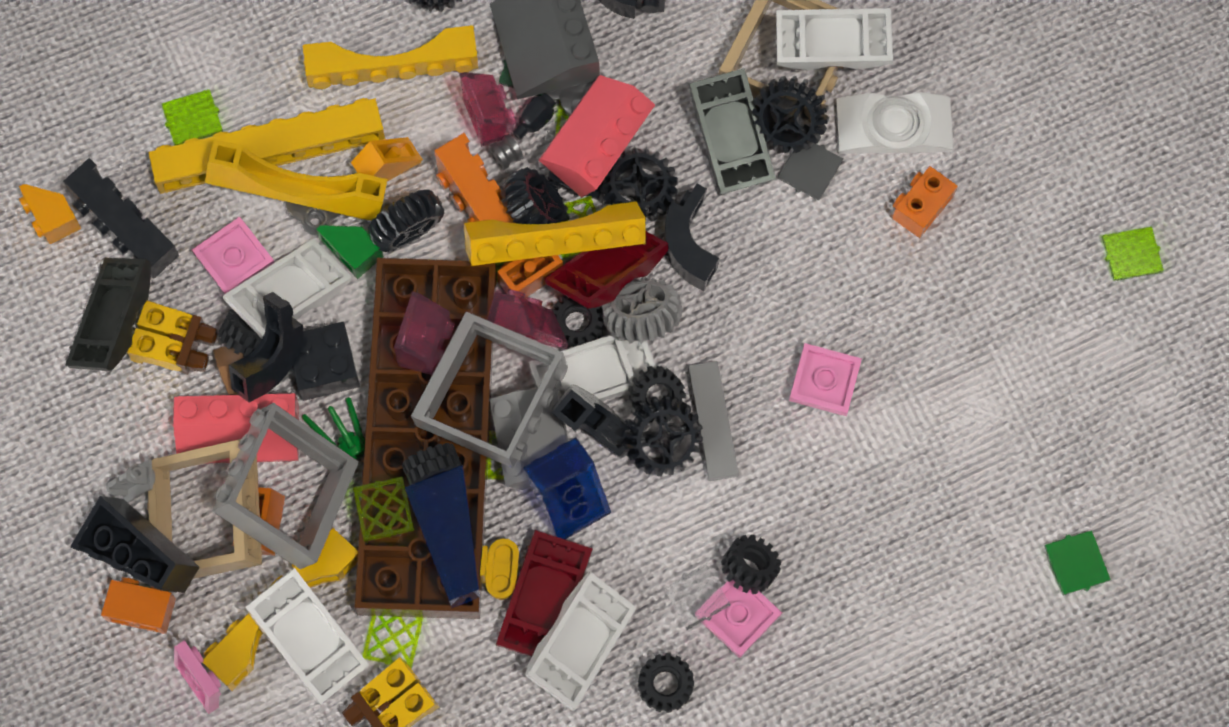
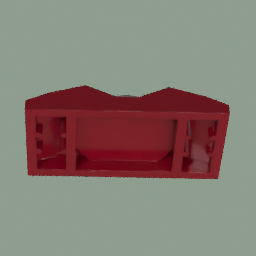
M645 231L646 244L581 252L545 278V282L548 286L588 309L600 307L613 302L624 286L633 279L647 276L669 249V243Z
M537 530L534 531L496 646L529 657L533 656L537 645L556 622L563 603L585 576L593 548Z

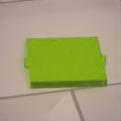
M210 89L161 103L167 120L165 126L170 130L174 145L184 144L186 140L192 138L203 139L213 136L215 133L223 132L218 116L220 110L218 107H215Z
M1152 227L1102 236L1106 251L1105 261L1109 263L1113 281L1163 273L1164 269L1159 254L1161 247L1157 246Z

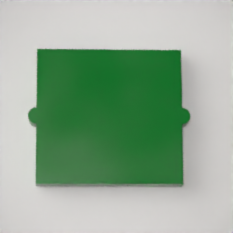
M1092 530L1072 537L1071 535H1066L1064 539L1044 546L1063 595L1083 589L1088 591L1092 586L1111 580Z

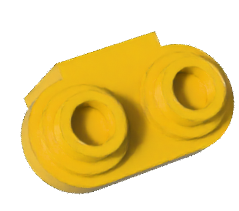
M505 538L496 540L490 546L489 552L488 546L483 545L481 581L486 583L489 595L498 600H504L512 596L517 583L519 550L512 540Z

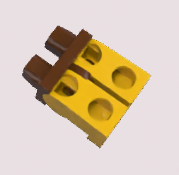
M146 301L137 323L138 328H135L132 337V345L127 351L130 360L141 364L145 362L187 375L190 370L205 372L209 362V355L198 352L197 348L199 343L214 346L218 336L217 329L205 324L200 316H192L170 307Z
M399 657L359 692L355 693L351 697L353 702L349 704L342 714L353 727L365 718L372 725L371 727H411L440 707L424 685L421 684V681L406 661Z

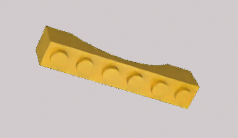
M473 25L445 28L434 39L423 46L406 53L391 56L358 54L344 49L331 41L303 45L307 83L309 88L314 87L316 89H326L331 85L338 84L353 86L364 81L380 83L390 78L412 79L416 75L425 74L439 76L444 72L451 71L466 73L478 68Z
M214 139L208 160L205 183L372 221L381 212L388 179L363 173L333 177L296 173L266 162L242 145Z
M637 202L607 205L588 216L560 223L517 224L493 219L464 223L465 250L471 266L646 244L645 216Z
M332 528L316 563L302 569L297 568L293 564L292 567L297 570L310 588L324 583L341 581L357 565L358 550ZM283 575L279 576L272 584L283 577ZM249 613L241 621L239 619L234 621L226 630L227 635L219 643L214 642L204 652L205 658L202 663L231 691L254 670L256 651L263 634Z

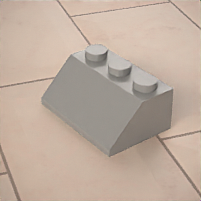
M555 387L553 389L555 394L552 403L548 408L544 407L540 415L541 423L537 432L530 434L526 442L528 447L521 461L517 460L514 468L502 464L505 486L524 490L575 475L565 423L555 416L551 410L560 399L558 388ZM538 389L514 391L489 399L498 448L507 451Z

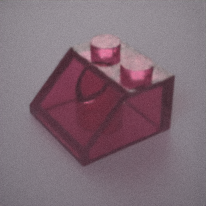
M469 72L459 74L462 99L481 147L501 141L508 134L513 136V125L517 123L512 109H506L504 100H507L503 85H497L493 75Z
M508 289L507 294L495 292L487 321L544 345L567 349L568 342L552 310L542 306L543 301L531 297L525 298L526 294Z
M413 291L394 346L398 366L433 375L436 366H438L445 352L442 349L444 340H449L452 335L454 322H451L450 313L447 309Z

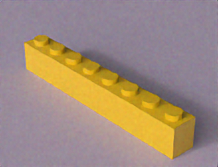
M362 98L354 101L353 104L344 106L332 105L323 111L315 113L303 112L297 115V117L289 119L277 118L271 120L268 124L260 126L247 125L239 131L230 133L218 132L212 137L205 139L192 138L186 140L184 144L175 146L162 145L148 153L155 184L160 194L205 184L207 165L214 139L242 145L266 162L280 166L364 146L369 141L385 139L376 98L370 100Z

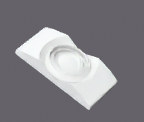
M891 8L776 10L777 66L803 70L842 66L859 70L893 64Z
M923 92L901 96L865 93L836 99L839 154L953 152L954 150L951 103L948 96Z
M313 238L224 294L223 300L263 339L266 329L263 296L274 292L282 299L287 300L293 309L292 317L297 320L309 310L325 305L351 282L352 276Z
M609 335L561 351L564 353L568 369L564 379L561 382L557 381L555 387L559 389L560 398L574 384L590 392L601 401L631 394L628 389L629 386L634 385L631 381L633 377L638 379L640 376L638 372L640 370L648 371L647 367L652 366L654 369H657L646 340L642 344L639 341L629 344L627 339L619 341L618 337ZM534 360L528 363L538 389L550 365Z
M295 568L291 569L245 606V609L263 634L277 649L297 678L319 704L326 701L369 666Z
M588 572L563 603L559 616L551 630L537 645L528 664L525 676L569 709L576 710L637 607L592 572Z

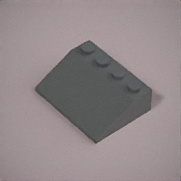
M495 0L490 3L517 99L593 82L600 75L599 59L580 0Z

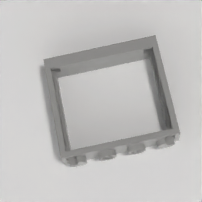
M466 312L411 417L419 428L514 468L517 460L521 461L525 456L528 447L526 442L530 434H535L540 426V415L544 407L548 408L552 403L555 394L553 389L557 381L561 382L566 375L568 365H566L564 353ZM477 335L550 365L507 451L433 419Z
M272 403L261 410L258 408L251 416L249 421L251 424L250 429L238 444L240 451L227 468V474L229 475L225 483L216 492L215 499L217 501L212 511L297 568L302 569L318 561L359 462L281 407ZM268 428L330 470L299 543L236 502Z

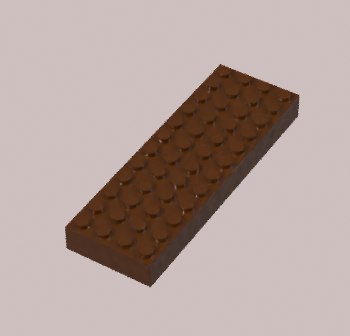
M377 258L355 610L359 616L480 619L482 595L480 568L485 532L488 457L417 427L411 415L464 314L468 312L495 323L496 263L471 266L470 261ZM477 335L433 419L489 443L491 407L489 399H491L494 342ZM452 443L462 464V471H459V474L456 476H452L451 479L444 480L439 485L437 483L433 487L428 488L427 486L421 490L419 488L417 490L411 489L402 467L403 462L409 459L408 457L411 455H417L416 452L420 450L425 451L430 446L433 448L437 444Z

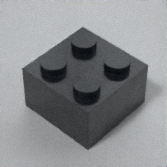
M344 321L303 331L301 349L293 365L302 401L360 387Z

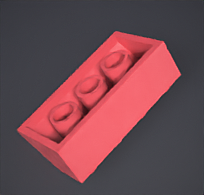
M599 75L538 161L582 198L598 189L655 104L635 86Z
M265 394L251 402H247L240 395L174 397L173 418L176 454L241 440L250 429L251 424L249 421L253 413L258 408L261 410L272 403H275L299 420V402L296 394ZM268 428L257 452V462L299 461V449ZM230 458L208 462L204 464L230 463Z

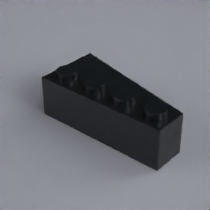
M88 158L63 181L74 200V203L71 204L72 207L83 218L88 215L93 220L91 225L101 236L108 234L113 239L111 242L112 246L122 256L127 253L132 259H147L150 261L151 277L153 279L156 278L179 257L175 245L149 218L146 217L144 220L141 218L143 214L129 198L123 201L121 199L123 195L115 183L108 176L102 179L96 168L97 165Z
M99 496L70 546L96 560L111 565L110 567L124 571L130 574L131 577L161 591L185 593L200 568L124 499Z

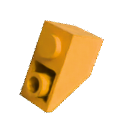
M27 184L19 186L23 194L19 201L27 214L33 213L36 220L31 223L39 238L45 236L49 244H52L82 229L63 194Z

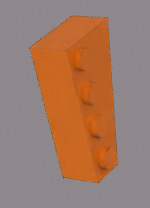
M465 133L434 150L438 167L437 180L444 190L450 189L454 195L451 198L456 208L460 212L464 210L468 215L469 219H467V222L493 219L514 223L511 216L506 213L507 208L501 201L503 197L500 193V187L494 179L488 181L486 178L488 174L478 154L472 156L468 144L470 141Z

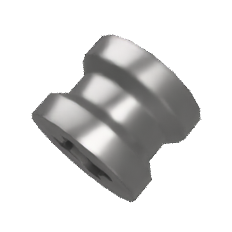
M510 134L504 136L502 142L498 144L493 143L489 146L492 157L502 170L507 169L511 162L520 161L524 158L519 145Z

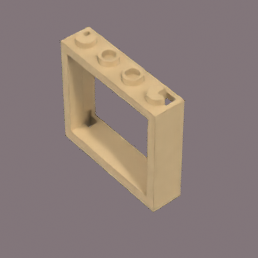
M755 0L719 69V75L737 70L772 1L791 10L838 8L820 0ZM828 67L815 94L817 96L825 95L826 91L831 93L838 80L835 74L838 68L844 69V67ZM747 77L753 98L761 95V88L767 85ZM785 96L789 100H797L794 97ZM804 106V113L809 118L808 121L811 123V116L809 110L806 106ZM795 108L792 112H789L788 114L793 116L797 108Z
M240 439L152 459L155 482L153 489L148 491L147 510L149 522L171 542L170 471L230 458L231 463L240 451L238 448ZM256 455L236 502L260 517ZM233 525L234 553L194 561L200 568L193 579L262 565L261 543Z

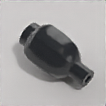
M546 93L534 97L520 113L518 119L519 126L512 134L518 140H522L527 133L539 131L553 117V108L556 102Z

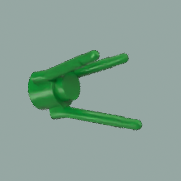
M350 397L346 398V403L356 435L346 430L334 407H328V411L342 435L337 440L338 446L306 414L302 415V419L312 430L355 460L365 454V438Z

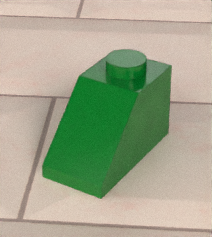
M320 225L316 229L319 240L357 279L377 263V258L384 257L383 252L374 245L370 239V234L363 227Z

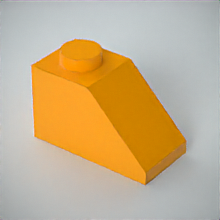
M409 137L369 141L351 161V164L357 173L385 178L389 181L418 165L423 159Z

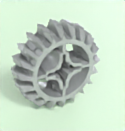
M644 278L637 282L632 280L630 284L624 286L613 302L602 305L604 325L611 333V336L618 337L619 341L627 339L629 344L634 341H639L642 344L645 340L653 342L656 337L664 338L665 332H673L674 327L679 325V319L682 317V305L678 291L674 290L673 285H667L665 280L657 282L655 278L649 281H645Z

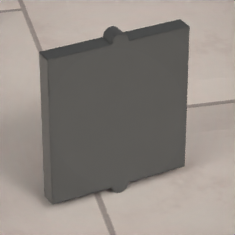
M812 143V147L808 150L802 147L800 152H792L778 179L796 188V192L802 191L819 201L844 158L827 150L825 145L819 146Z

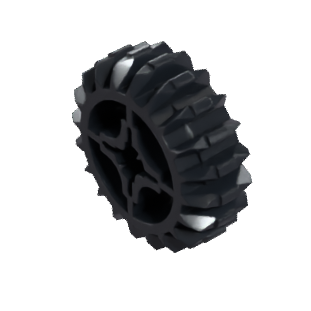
M782 76L779 82L773 79L768 83V86L761 88V95H757L754 99L757 105H755L756 108L751 113L757 115L759 120L753 121L752 124L761 126L759 134L764 133L766 135V143L770 140L774 142L773 150L778 149L780 145L783 146L784 153H788L791 147L795 153L800 152L802 147L808 150L812 147V143L816 144L820 141V135H824L827 130L825 124L829 122L830 116L825 113L829 110V105L821 104L825 99V95L817 96L815 94L818 89L817 86H813L811 89L807 87L808 79H804L801 84L798 83L797 76H793L790 82L786 76ZM785 96L797 98V100H789ZM770 106L777 117V123L772 118ZM804 106H806L809 110L811 116V123L808 121L809 118L804 113ZM797 108L793 116L784 121L788 113ZM784 129H791L795 133L787 132Z
M634 147L630 155L624 150L621 154V159L618 158L602 181L603 185L600 186V193L605 194L603 197L604 204L629 203L631 201L624 198V196H629L638 203L645 216V223L647 216H650L653 221L657 220V212L665 215L667 213L666 206L670 207L672 201L674 202L672 197H676L678 189L675 187L678 185V178L673 176L675 174L674 166L667 167L669 163L667 157L659 160L660 153L658 151L653 153L652 156L649 155L647 147L644 148L643 153H638L637 148ZM630 169L633 170L630 176L622 178V181H617L624 172ZM643 169H647L654 174H648ZM637 176L639 178V183H641L642 186L641 195L639 192V188H637V184H635ZM656 190H661L656 198L646 202V197L649 194L656 193Z
M521 168L509 175V178L501 185L502 191L500 193L504 199L502 203L506 206V213L511 216L514 223L551 224L565 222L570 219L569 214L566 212L568 207L563 203L564 198L559 195L558 189H555L552 181H548L543 173L539 174L536 169Z
M429 189L418 190L406 197H402L400 200L393 202L389 207L384 208L381 213L377 214L376 218L372 219L367 228L370 239L383 252L395 251L407 244H411L414 240L428 233L430 229L434 228L441 221L445 214L444 208L441 205L442 202Z
M664 395L660 402L654 396L651 397L650 406L645 401H641L642 410L640 412L636 409H631V413L635 416L634 420L625 419V424L631 427L622 431V435L628 438V440L623 442V447L629 450L627 457L630 460H635L634 465L638 469L644 467L646 474H651L655 471L658 477H662L664 470L670 476L674 475V467L676 466L679 470L684 471L685 466L683 462L685 460L689 463H694V459L690 454L692 452L700 453V448L695 443L703 441V437L697 434V432L703 429L700 423H696L699 418L698 414L691 412V406L687 403L682 405V401L677 397L671 402L670 397ZM672 414L678 416L683 425H668L663 415ZM652 420L651 428L643 432L645 426ZM664 430L667 434L663 435V440L661 442L658 438L662 437V432ZM682 440L679 447L673 452L674 445ZM642 447H658L662 457L648 456L644 453Z

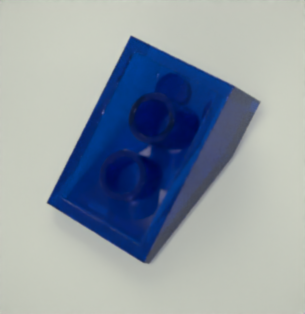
M576 437L523 467L529 484L556 537L566 540L611 513L594 461Z

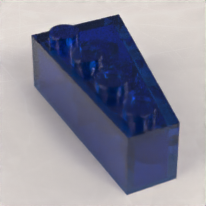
M462 465L405 487L408 500L451 609L480 598L465 475Z

